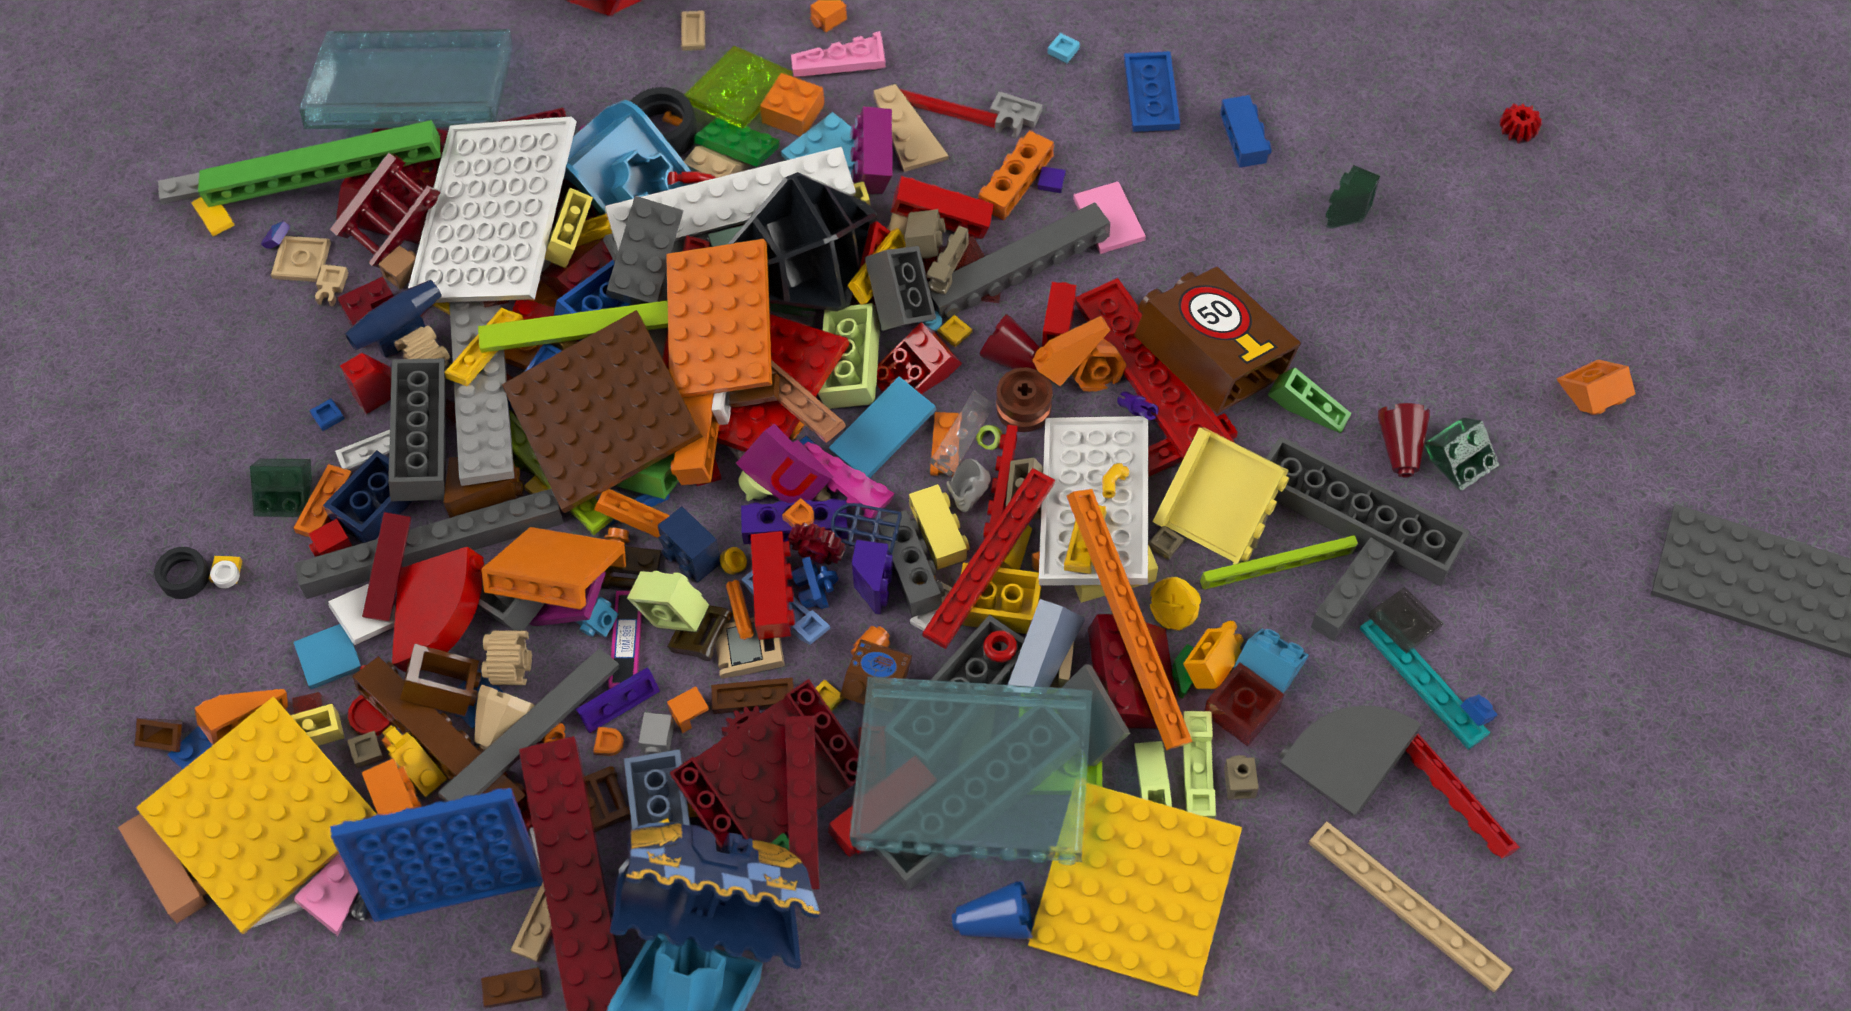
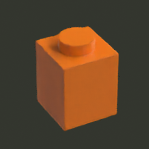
M818 0L810 5L812 24L816 28L820 27L824 32H828L847 19L846 4L841 0Z

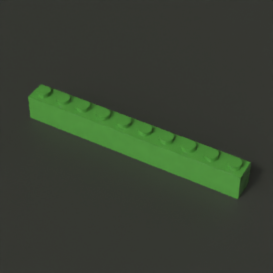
M432 120L207 168L199 170L198 192L207 206L212 207L371 173L377 169L388 153L400 157L406 162L405 165L440 158V135Z

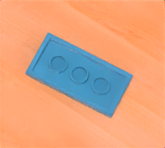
M899 376L845 430L829 449L845 464L863 472L870 478L937 410L936 406Z

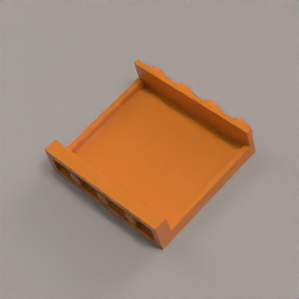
M529 527L482 568L484 593L582 609L586 605L585 589L609 566L626 567L624 542Z

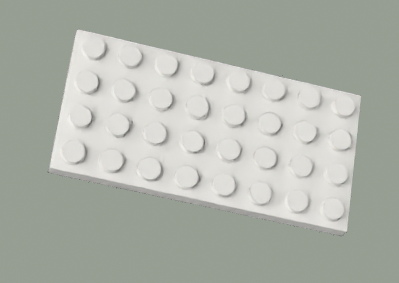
M1143 416L1045 418L1043 473L1055 479V484L1042 503L1039 586L1101 585L1094 565L1091 574L1064 570V562L1076 520L1067 495L1073 491L1087 489L1093 490L1098 505L1106 506L1105 523L1130 585H1148V419ZM1122 463L1123 466L1129 468L1128 477L1125 480L1117 479L1115 482L1116 495L1113 498L1103 497L1102 477L1113 464Z

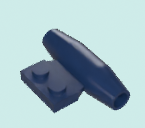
M432 280L406 289L368 312L345 333V336L355 350L376 342L385 358L391 354H398L401 350L397 351L395 341L420 327H426L421 315L442 297L441 292Z

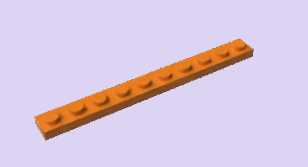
M1092 489L1073 491L1067 495V499L1165 748L1169 750L1187 745L1193 741Z

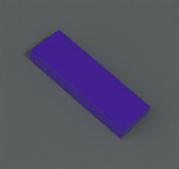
M647 667L576 710L586 730L591 733L598 729V727L603 726L659 693L660 690L651 671Z

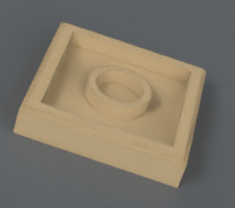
M285 236L279 245L271 273L272 279L317 282L322 265H325L331 245L330 239Z

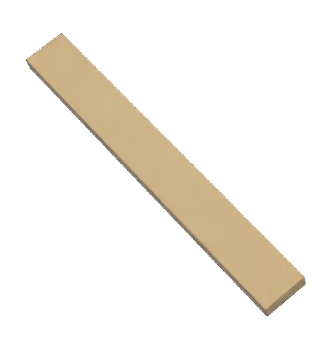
M1327 821L1310 839L1308 844L1492 992L1498 989L1513 970Z

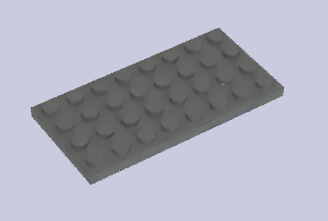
M1674 505L1651 595L1851 658V558L1684 506Z

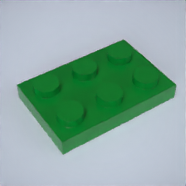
M725 117L715 118L695 135V144L758 167L770 157L780 144V140L773 138L767 133L757 132L746 125L731 122Z

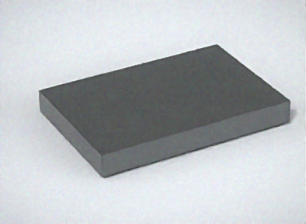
M1084 665L1051 697L1065 723L1080 738V750L1089 766H1096L1130 734L1091 665Z

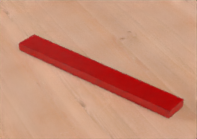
M1034 468L1030 470L922 632V637L944 649L948 647L1054 486L1055 479Z

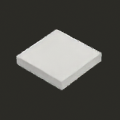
M369 584L328 601L329 608L354 645L394 628L395 606H393L390 622L362 617Z

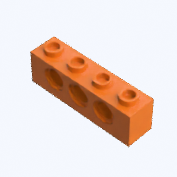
M1030 130L1024 138L1021 137L1018 140L1015 150L1012 154L1009 153L1005 157L1002 167L994 171L989 184L983 186L979 192L978 199L994 204L992 215L1002 220L1007 218L1041 173L1042 166L1045 167L1053 157L1054 142Z

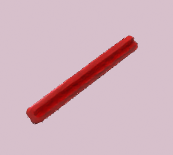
M900 89L912 107L995 128V122L999 114Z

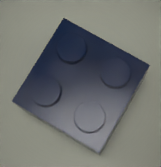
M681 506L658 525L660 534L658 539L663 546L661 550L663 555L670 562L675 560L680 565L679 570L688 579L692 577L698 583L720 565L717 539L684 507Z

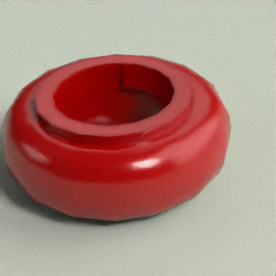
M995 631L986 637L983 644L984 652L992 661L1006 662L1015 656L1017 641L1009 632ZM998 642H1004L1008 645V648L1003 651H997L993 648V645Z

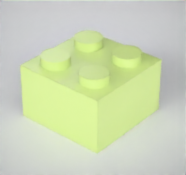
M641 571L627 597L653 626L664 629L696 632L709 606L702 597L701 592L694 589L688 582V578L677 572L666 574L659 571Z

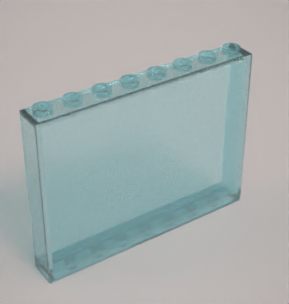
M510 29L327 31L299 108L304 129L397 128L432 120L436 128H447L450 125L496 122L513 52Z
M868 677L850 828L852 846L862 851L883 848L890 853L912 850L919 855L941 852L944 856L948 857L970 854L973 858L977 859L999 856L1002 860L1006 861L1028 858L1031 862L1035 863L1057 860L1060 864L1073 865L1076 862H1082L1092 690Z

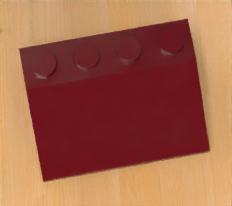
M1097 614L1088 627L1092 664L1096 675L1127 728L1158 729L1113 614ZM1145 622L1176 699L1166 629Z

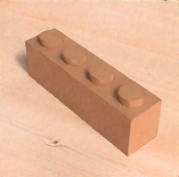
M141 813L118 827L168 915L176 923H179L207 905L203 897L207 892L197 880H193L189 870Z

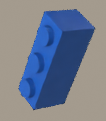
M1250 95L1223 99L1220 115L1239 168L1267 163L1268 154H1271V144L1269 140L1265 139L1263 122L1258 120L1257 105L1252 103Z

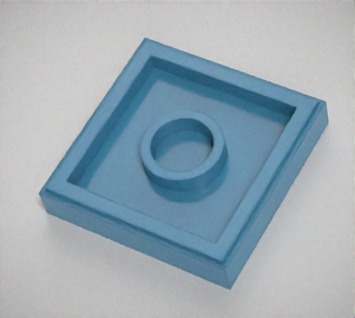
M341 624L294 641L310 690L360 671L361 663L355 646Z

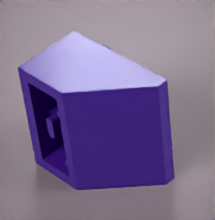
M856 540L852 559L854 588L874 613L881 615L882 606L888 605V583H892L894 567H892L893 555L889 554L888 544Z

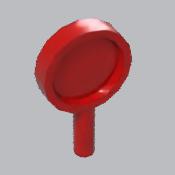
M362 695L358 696L348 709L349 723L352 729L359 735L375 731L378 736L383 734L382 732L392 725Z

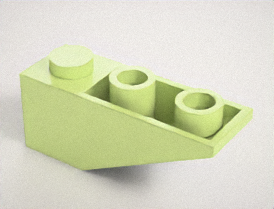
M1162 741L1134 743L1140 798L1172 807Z

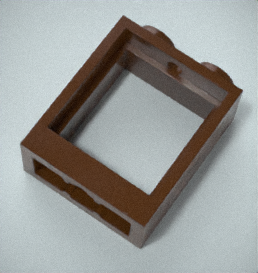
M414 644L400 700L465 716L468 706L474 707L478 691L473 690V688H478L481 678V672H477L479 660ZM420 669L466 681L465 689L418 678Z

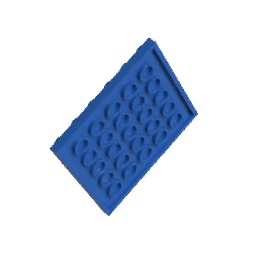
M511 788L496 789L490 793L475 796L467 795L457 800L435 802L429 806L406 808L401 812L386 815L379 814L368 819L346 821L340 825L330 826L331 838L374 922L541 886L543 882L540 864Z

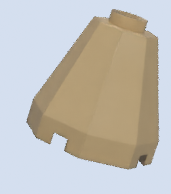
M481 685L477 694L474 742L479 743L480 747L485 751L535 705L507 693L498 692V690Z

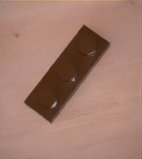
M793 677L711 685L713 714L732 713L735 710L743 712L745 706L748 707L749 711H753L755 706H758L759 710L768 709L794 689Z

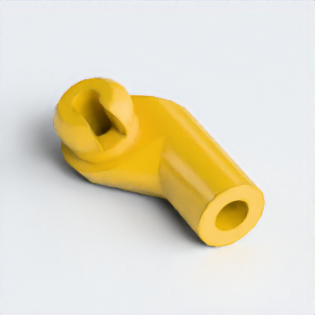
M1122 463L1113 464L1102 477L1103 497L1113 498L1116 495L1115 482L1118 478L1125 480L1128 477L1129 468L1127 466H1123Z

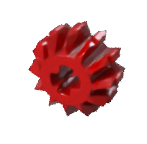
M1513 103L1510 108L1504 110L1501 117L1500 127L1502 128V134H1509V140L1515 137L1519 143L1523 138L1528 143L1531 138H1535L1538 135L1542 124V119L1539 115L1540 111H1533V105L1526 107L1524 103L1520 106Z

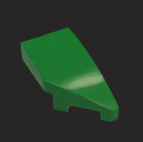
M1189 644L1183 648L1172 665L1173 679L1177 683L1179 688L1178 696L1181 699L1186 696L1194 685L1183 664L1194 649Z

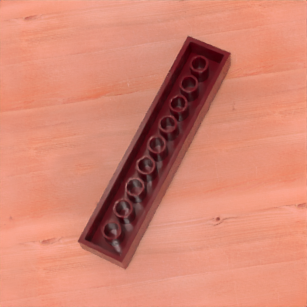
M575 736L520 748L519 753L566 1011H607L624 977L616 936L609 932L612 921L580 751Z

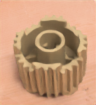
M429 325L420 327L395 341V347L397 351H403L404 359L444 358L445 370L450 366L447 361L450 359L448 351L444 346L439 347L434 340L436 335Z
M493 631L491 634H485L483 648L487 651V659L482 663L483 678H489L490 684L526 685L527 679H524L525 671L531 670L532 652L527 650L525 640L529 639L527 631Z

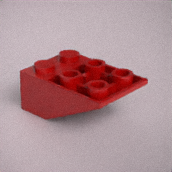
M920 322L878 364L876 385L884 392L900 376L922 394L948 378L962 362L931 328Z

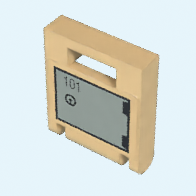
M755 617L750 618L754 635L752 638L745 640L740 638L735 622L726 623L716 642L721 679L785 666L781 638H773L775 650L765 652L764 640L758 639Z

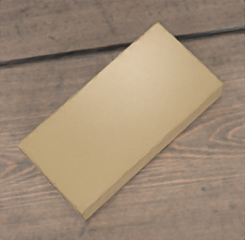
M704 11L681 12L682 51L705 49Z

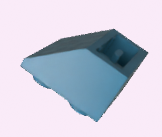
M1262 628L1247 640L1234 668L1282 695L1288 689L1309 655L1303 652L1304 649L1300 645L1293 642L1287 643L1280 639V635L1277 632Z

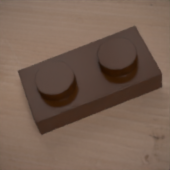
M539 967L481 978L485 1009L543 998L541 970Z

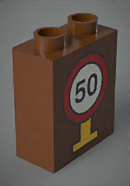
M1218 266L1198 276L1194 272H1189L1177 281L1174 288L1164 293L1160 289H1154L1142 299L1138 306V311L1142 314L1134 336L1216 414L1273 384L1277 376L1288 371L1301 344L1297 338Z

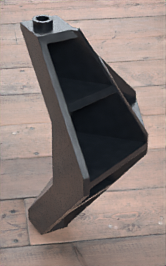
M797 172L785 177L728 244L759 239L766 241L769 303L840 311L851 304L854 294L848 287V284L860 269L869 226L877 221V213L863 199Z

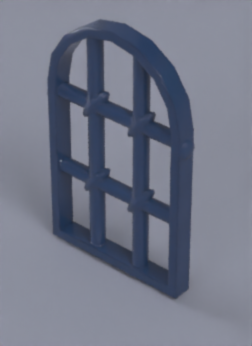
M848 503L835 511L831 519V529L835 533V537H839L836 530L850 534L848 541L841 540L842 543L848 546L856 545V543L852 542L854 534L867 536L871 539L870 542H875V538L891 541L889 553L892 554L903 513L863 505L862 503ZM849 507H857L855 515L841 512ZM865 508L878 511L876 519L862 517L859 515L860 509ZM882 512L898 515L896 523L882 521L883 519H880ZM837 516L850 518L853 521L851 529L835 526ZM857 521L872 523L874 525L873 532L859 531L856 528ZM879 524L895 527L893 537L879 535L877 533Z

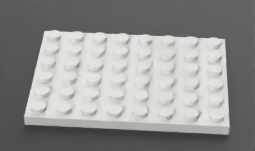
M573 117L450 125L434 188L438 189L441 193L437 197V203L431 209H428L408 289L432 280L442 295L436 302L535 299L577 122Z

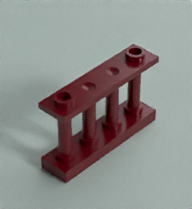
M391 153L386 155L330 229L337 236L346 239L349 236L355 238L374 255L369 264L380 268L379 263L403 243L426 211L437 203V197L441 193L438 189L427 186L425 190L402 171V167L406 162ZM396 178L418 197L410 209L388 191V185L393 179ZM378 198H382L403 216V219L396 228L391 226L373 210V205ZM364 217L371 220L389 236L381 247L358 229V225Z

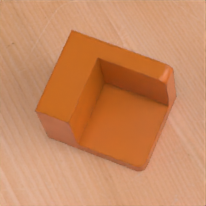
M696 686L667 701L669 712L682 733L692 729L690 720L708 711V705Z

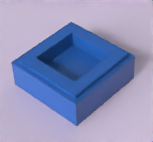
M332 398L309 410L322 432L345 419Z

